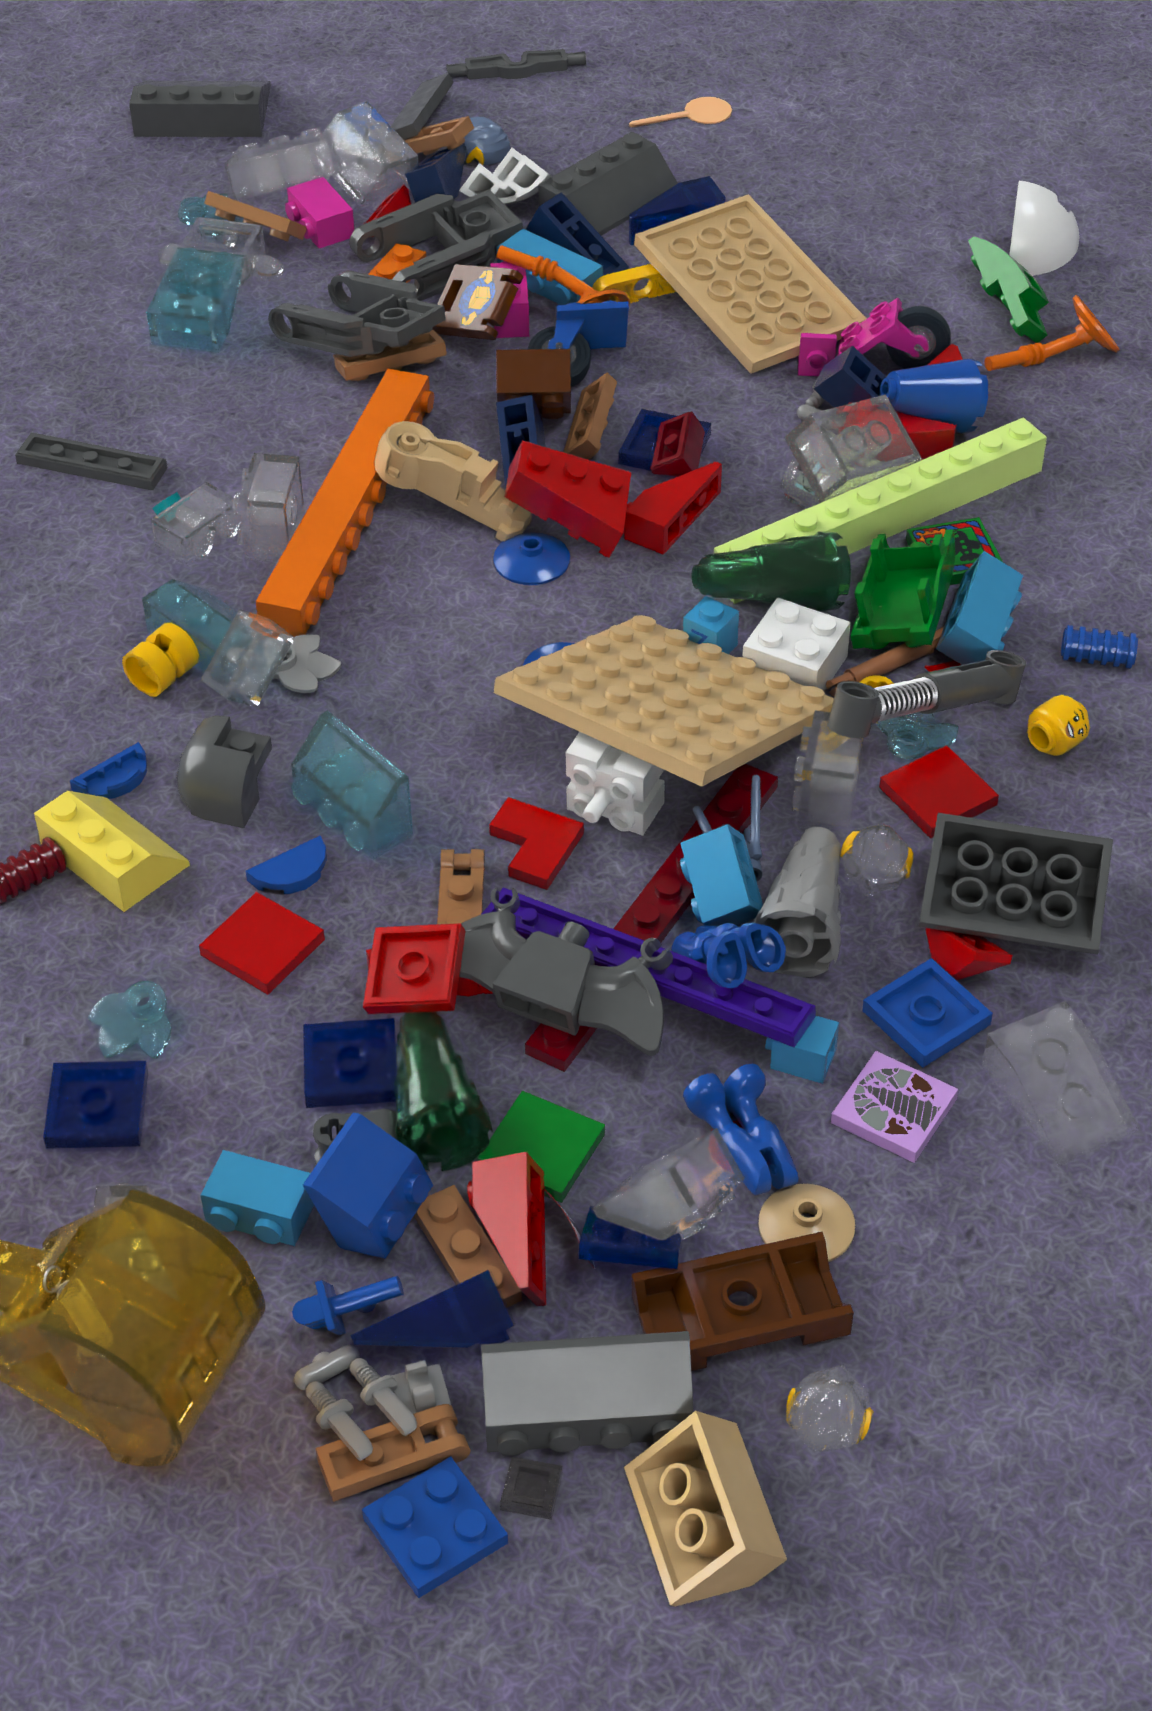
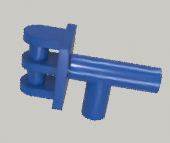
M395 1276L336 1295L333 1285L320 1280L315 1282L318 1294L298 1301L293 1307L292 1314L295 1321L311 1329L327 1327L328 1331L341 1335L346 1333L341 1315L355 1310L369 1313L374 1310L377 1303L404 1295L400 1278Z

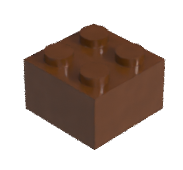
M570 349L496 350L497 402L532 395L540 414L544 418L559 419L564 416V413H571Z

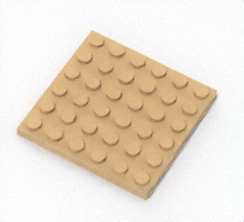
M643 615L634 616L628 621L611 626L605 631L588 636L584 640L565 646L563 649L547 656H542L538 660L521 667H516L514 670L496 677L494 693L701 787L828 720L834 698L824 695V691L818 687L803 686L791 681L790 677L784 673L755 667L756 663L753 660L729 655L722 652V648L718 645L711 643L697 644L688 640L689 635L686 632L665 628L656 624L655 619Z

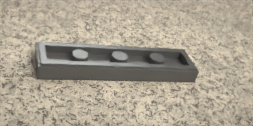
M449 72L420 84L385 133L390 144L398 143L419 134L453 84Z
M32 432L15 454L17 464L148 490H154L168 468L167 461L164 458Z

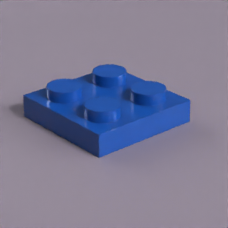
M932 958L865 998L862 1009L876 1025L922 1068L990 1026L993 1015L989 1009Z
M451 1456L362 1509L364 1521L418 1598L508 1544L507 1532Z

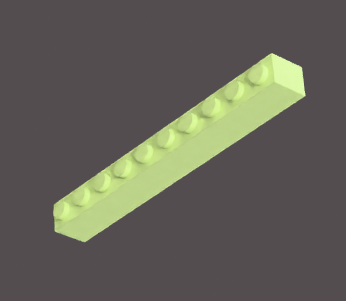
M1023 417L714 548L713 583L734 604L870 546L878 534H886V538L1032 476L1042 471L1047 437Z

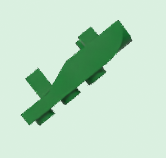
M954 529L946 530L944 538L943 534H935L932 545L929 546L923 542H914L909 547L889 548L886 534H878L877 538L873 539L870 547L871 555L863 575V580L858 582L854 593L858 614L850 635L853 649L869 648L877 650L886 647L889 642H905V645L911 648L932 645L954 571Z

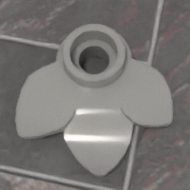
M298 635L290 638L286 643L277 642L269 645L264 650L260 663L263 673L271 678L280 679L285 688L299 693H311L318 690V681L331 678L340 670L341 661L318 651L320 646L319 635Z

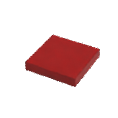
M947 745L880 777L879 788L929 838L934 837L938 813L973 818L998 805L999 794Z
M256 892L199 945L202 957L268 995L325 940L324 929Z
M462 924L375 927L363 1008L367 1014L455 1011L466 932Z

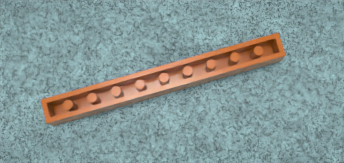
M387 369L255 601L259 630L295 637L306 635L310 625L317 624L323 601L331 598L336 577L344 574L349 553L351 550L355 551L358 548L362 529L364 526L368 527L371 524L375 505L382 503L384 500L387 483L380 478L374 464L378 443L384 432L394 423L408 421L422 425L425 413H430L434 405V392L430 391L429 376Z

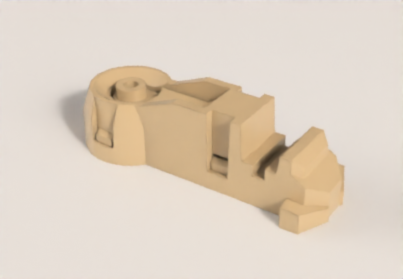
M402 421L394 423L382 435L378 443L374 464L376 472L386 483L402 489H417L496 530L495 538L502 542L522 534L531 523V512L504 497L505 490L501 488L502 482L496 479L498 461L493 459L489 462L479 456V451L461 442L438 439L434 437L428 428L415 422Z

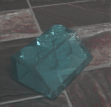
M172 579L142 598L148 633L152 634L164 623H173L181 627L193 639L198 648L199 662L194 667L224 689L259 667L264 650L269 645L280 642L204 588Z
M328 710L322 713L291 763L293 776L292 792L302 805L308 804L317 811L326 826L329 828L335 827L345 835L347 842L354 850H362L371 859L375 860L413 835L409 777Z

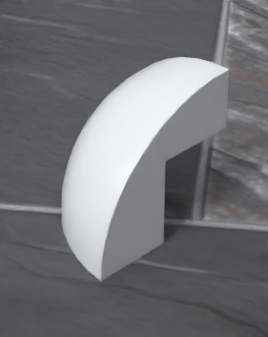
M511 148L493 173L479 163L459 191L472 197L490 189L504 204H511L535 195L539 192L538 185L548 180L551 176L528 157L521 155L514 148Z
M1019 181L1009 255L1027 269L1032 276L1048 273L1068 263L1076 254L1079 246L1077 221L1072 211L1067 212L1058 202L1055 193L1040 185Z

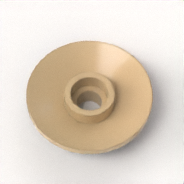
M796 1184L782 1188L765 1201L759 1214V1232L765 1244L823 1232L828 1262L835 1260L849 1248L855 1234V1219L847 1202L834 1191L819 1185ZM809 1213L814 1215V1217L807 1218L801 1214Z

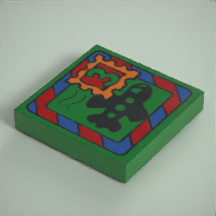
M980 517L911 528L906 531V541L909 546L914 542H923L929 546L932 545L935 534H943L944 538L946 530L954 529L955 564L950 585L961 583L965 572L983 551L1003 562Z

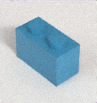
M727 824L681 842L684 858L680 859V865L686 880L692 884L695 898L691 899V906L696 919L700 923L709 926H720L725 923L740 925L755 919L763 906L744 835Z
M223 1150L200 1195L205 1222L210 1223L221 1231L231 1232L237 1230L255 1235L265 1243L277 1244L281 1242L295 1246L314 1206L303 1187L304 1182L311 1173Z

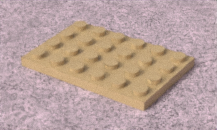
M749 194L635 234V247L750 374L799 356L801 333L835 334L838 341L842 338L841 333L847 326L856 321L860 324L867 319Z

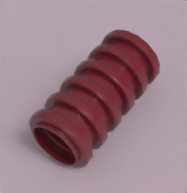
M46 837L42 840V845L34 843L30 846V851L27 852L23 849L19 851L17 858L11 855L7 857V863L3 864L0 862V904L6 903V897L8 896L12 898L17 897L19 890L24 892L30 890V884L32 883L37 886L40 885L44 877L46 879L53 878L55 871L63 873L66 870L65 857L54 840Z

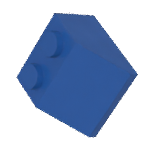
M352 1113L304 1182L303 1187L338 1247L386 1259L422 1202L427 1198L433 1183L414 1151L363 1115Z

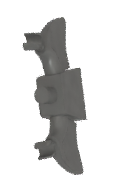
M498 888L493 889L491 901L497 912L482 914L461 923L466 932L459 977L473 980L493 994L495 993L499 1008L575 1036L580 1026L605 1029L622 1037L649 1056H654L659 1052L663 1036L664 1013L659 989L648 968L651 967L654 970L666 969L672 963L673 955L669 949H665L657 957H652V954L662 945L657 938H648L641 945L642 956L638 959L632 957L618 966H597L594 962L593 952L584 947L590 934L585 927L578 923L567 922L559 937L541 931L533 932L528 939L522 937L516 931V916L513 914L520 906V899L515 888H512L513 897L511 901L506 904L498 902Z

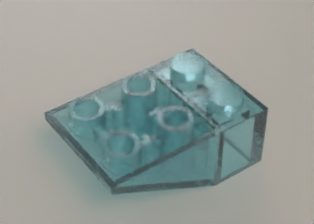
M177 247L146 311L152 345L219 353L230 331L245 260L244 255Z

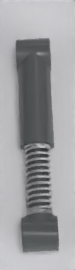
M991 650L987 652L985 660L921 673L915 676L913 680L876 688L860 682L842 681L838 683L828 727L833 732L845 737L865 738L870 733L871 725L881 720L917 712L931 714L988 700L995 703L1012 704L1016 701L1026 661L1019 655L1011 652Z

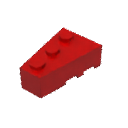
M522 440L509 466L504 497L544 521H547L548 518L569 529L568 535L576 540L581 536L601 548L598 553L610 558L624 532L631 472Z

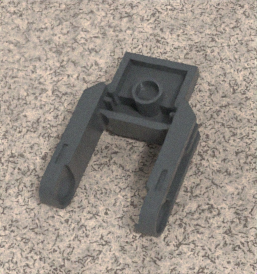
M490 189L462 201H454L452 195L435 194L359 226L353 231L349 245L360 260L370 262L384 257L396 243L412 246L430 237L437 236L438 241L446 249L415 261L414 265L402 269L392 279L401 282L415 279L417 300L422 301L443 292L455 264L490 267V263H493L496 257L494 246L503 243L523 229V224ZM374 236L375 241L373 245L368 249L362 250L363 242L367 238Z
M349 270L332 278L331 283L328 284V292L331 300L337 307L357 312L356 314L351 316L302 304L283 303L272 309L268 316L270 328L278 339L348 357L378 354L383 352L386 346H405L412 338L419 334L430 332L433 329L432 327L446 320L444 306L417 300L415 284ZM342 283L348 286L351 298L345 293ZM283 314L289 319L292 329L285 323Z

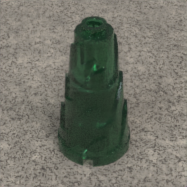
M818 531L815 535L793 537L776 543L752 546L744 550L705 555L698 565L693 566L691 578L694 588L699 589L703 595H711V598L745 599L748 601L774 603L778 597L807 608H816L817 611H830L839 609L845 603L837 601L839 595H848L851 564L847 546H837L835 541L843 538L837 532Z
M437 1012L405 1013L400 1018V1032L397 1034L396 1045L397 1075L394 1083L396 1138L417 1154L425 1170L430 1171L428 1162H441V1171L462 1167L476 1159L490 1143L488 1132L490 1129L493 1133L489 1112L480 1100L473 1080L468 1078L461 1056L454 1050L444 1019Z

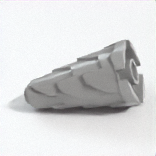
M808 828L801 835L800 840L794 843L793 849L790 850L781 872L773 880L765 903L755 918L754 923L770 926L776 930L786 946L784 963L775 973L814 977L828 971L830 962L833 959L835 962L837 960L841 946V912L838 910L841 890L838 884L841 845L836 835L826 828Z

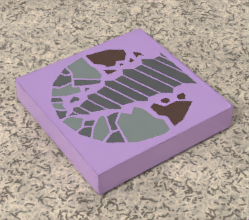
M875 1051L832 1112L831 1123L915 1163L957 1100L958 1089Z

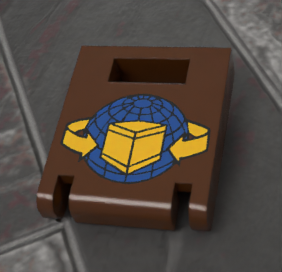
M455 264L437 305L444 306L446 320L432 327V330L440 335L496 340L498 331L486 324L488 322L492 326L503 325L518 291V288L513 284H520L523 275L510 268Z

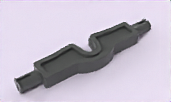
M564 49L525 51L521 55L520 62H512L504 53L465 58V63L446 64V73L449 72L451 77L467 76L469 80L493 77L521 79L536 75L537 73L565 71L568 69V66L586 65L585 51L566 53Z

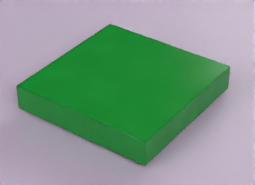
M521 1091L477 1160L527 1152L544 1171V1189L556 1201L562 1203L603 1139L605 1124ZM544 1191V1196L549 1197V1195Z

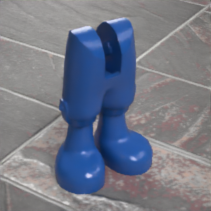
M725 923L720 926H699L696 928L695 933L684 932L677 936L671 947V951L706 964L711 980L718 986L725 988L738 987L744 981L747 974V961L760 972H774L781 967L786 956V946L779 933L770 926L758 923H746L741 927L732 923Z
M746 1064L733 1071L724 1085L714 1073L699 1076L685 1088L683 1098L688 1109L696 1117L706 1121L716 1132V1147L725 1156L740 1180L752 1194L759 1195L769 1192L771 1184L776 1189L794 1186L798 1183L799 1177L793 1159L780 1136L778 1128L774 1123L760 1116L756 1100L760 1097L766 1086L765 1074L757 1064ZM728 1112L736 1118V1120L739 1122L742 1128L739 1127L736 1123H733Z

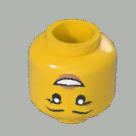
M1065 695L1052 697L1035 708L1029 715L1027 733L1031 744L1040 752L1049 755L1059 756L1067 753L1082 743L1089 734L1090 724L1087 710L1072 697Z

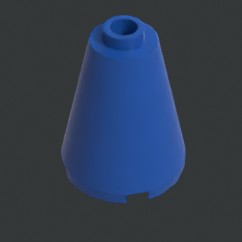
M963 359L892 371L881 383L880 396L889 409L903 414L957 425L956 432L967 434L975 431L978 427L972 426L976 417H983L988 401L987 375L980 374L978 367L983 366L981 362L974 359Z

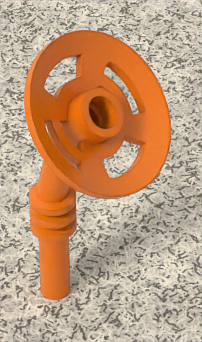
M503 245L497 251V259L530 270L533 276L537 277L539 275L541 279L546 278L549 282L555 280L580 296V300L576 303H602L609 301V297L617 296L618 302L628 301L630 306L629 298L625 292L620 290H604L600 292L594 290L591 286L558 266V262L555 260L552 262L549 258L544 260V257L541 255L536 258Z
M1075 295L1073 303L1080 322L1075 327L1076 332L1046 344L1037 342L1020 346L1017 351L989 356L985 358L984 362L988 371L1020 364L1023 367L1044 363L1046 358L1080 346L1084 342L1089 344L1093 340L1115 353L1119 352L1120 349L1078 295Z

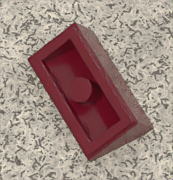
M692 411L660 423L651 466L653 474L680 476L698 469L705 431Z

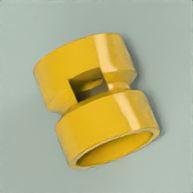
M164 623L150 634L146 641L140 642L123 656L122 665L128 679L138 690L151 697H157L172 685L176 678H180L199 662V652L193 639L186 631L173 623Z

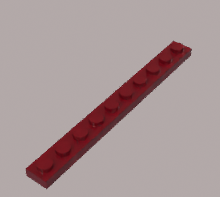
M748 764L736 768L703 811L712 830L728 824L743 834L744 830L751 824L752 776H760V810L777 789L778 776ZM697 820L613 929L644 941L648 938H657L662 943L691 904V899L695 898L692 884L686 880L681 869L680 859L684 858L680 843L703 834ZM540 1023L525 1043V1054L565 1072L597 1028L580 1026L575 1036Z

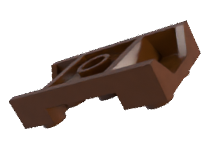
M823 1232L632 1274V1299L643 1333L689 1331L691 1371L707 1368V1357L796 1336H800L804 1346L851 1335L854 1312L851 1304L842 1303L830 1273ZM735 1292H747L754 1297L755 1301L746 1306H739L732 1303L728 1297Z

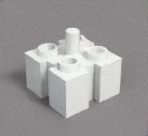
M579 732L566 751V776L571 778V782L566 788L567 809L590 823H596L601 816L609 818L614 828L620 831H631L643 836L664 804L665 781L659 779L664 769Z

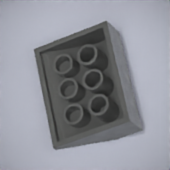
M144 81L133 86L129 103L134 137H262L271 81Z
M938 813L919 927L1098 955L1113 839Z

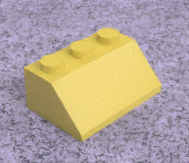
M67 790L34 813L41 845L42 840L46 837L54 840L65 857L66 867L123 912L190 866L188 859L106 797Z

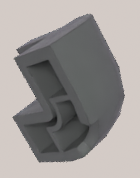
M215 715L203 719L195 729L180 756L176 776L181 801L191 810V814L204 820L245 828L260 800L257 776L272 750L271 737L232 729L230 716Z

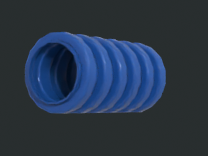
M1067 625L1063 632L1061 656L1064 661H1068L1069 657L1075 658V662L1087 659L1088 664H1093L1094 660L1100 661V665L1105 666L1107 662H1112L1113 667L1125 664V668L1131 669L1136 660L1138 637H1136V633L1124 636L1123 631H1118L1117 635L1111 634V630L1107 629L1104 633H1099L1098 628L1086 631V627L1080 626L1079 630H1075L1073 625Z

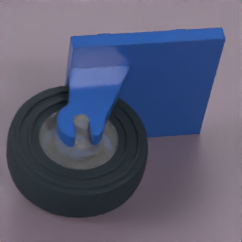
M609 300L602 303L580 304L573 302L566 305H556V326L539 331L531 339L527 349H570L571 387L580 383L589 371L591 363L590 349L626 347L628 301L616 302Z

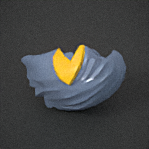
M470 118L474 129L464 137V144L466 146L464 161L470 163L476 158L481 165L501 162L510 151V141L507 134L500 125L489 118Z

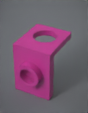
M801 333L798 356L799 376L820 375L823 366L835 358L837 335Z

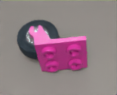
M897 297L889 304L887 301H884L877 305L870 312V317L860 324L856 321L847 326L841 333L842 338L839 343L838 355L851 346H854L863 355L882 342L886 344L891 359L901 368L908 369L926 366L951 344V332L945 318L936 310L924 306H914L903 310L901 308L902 302Z

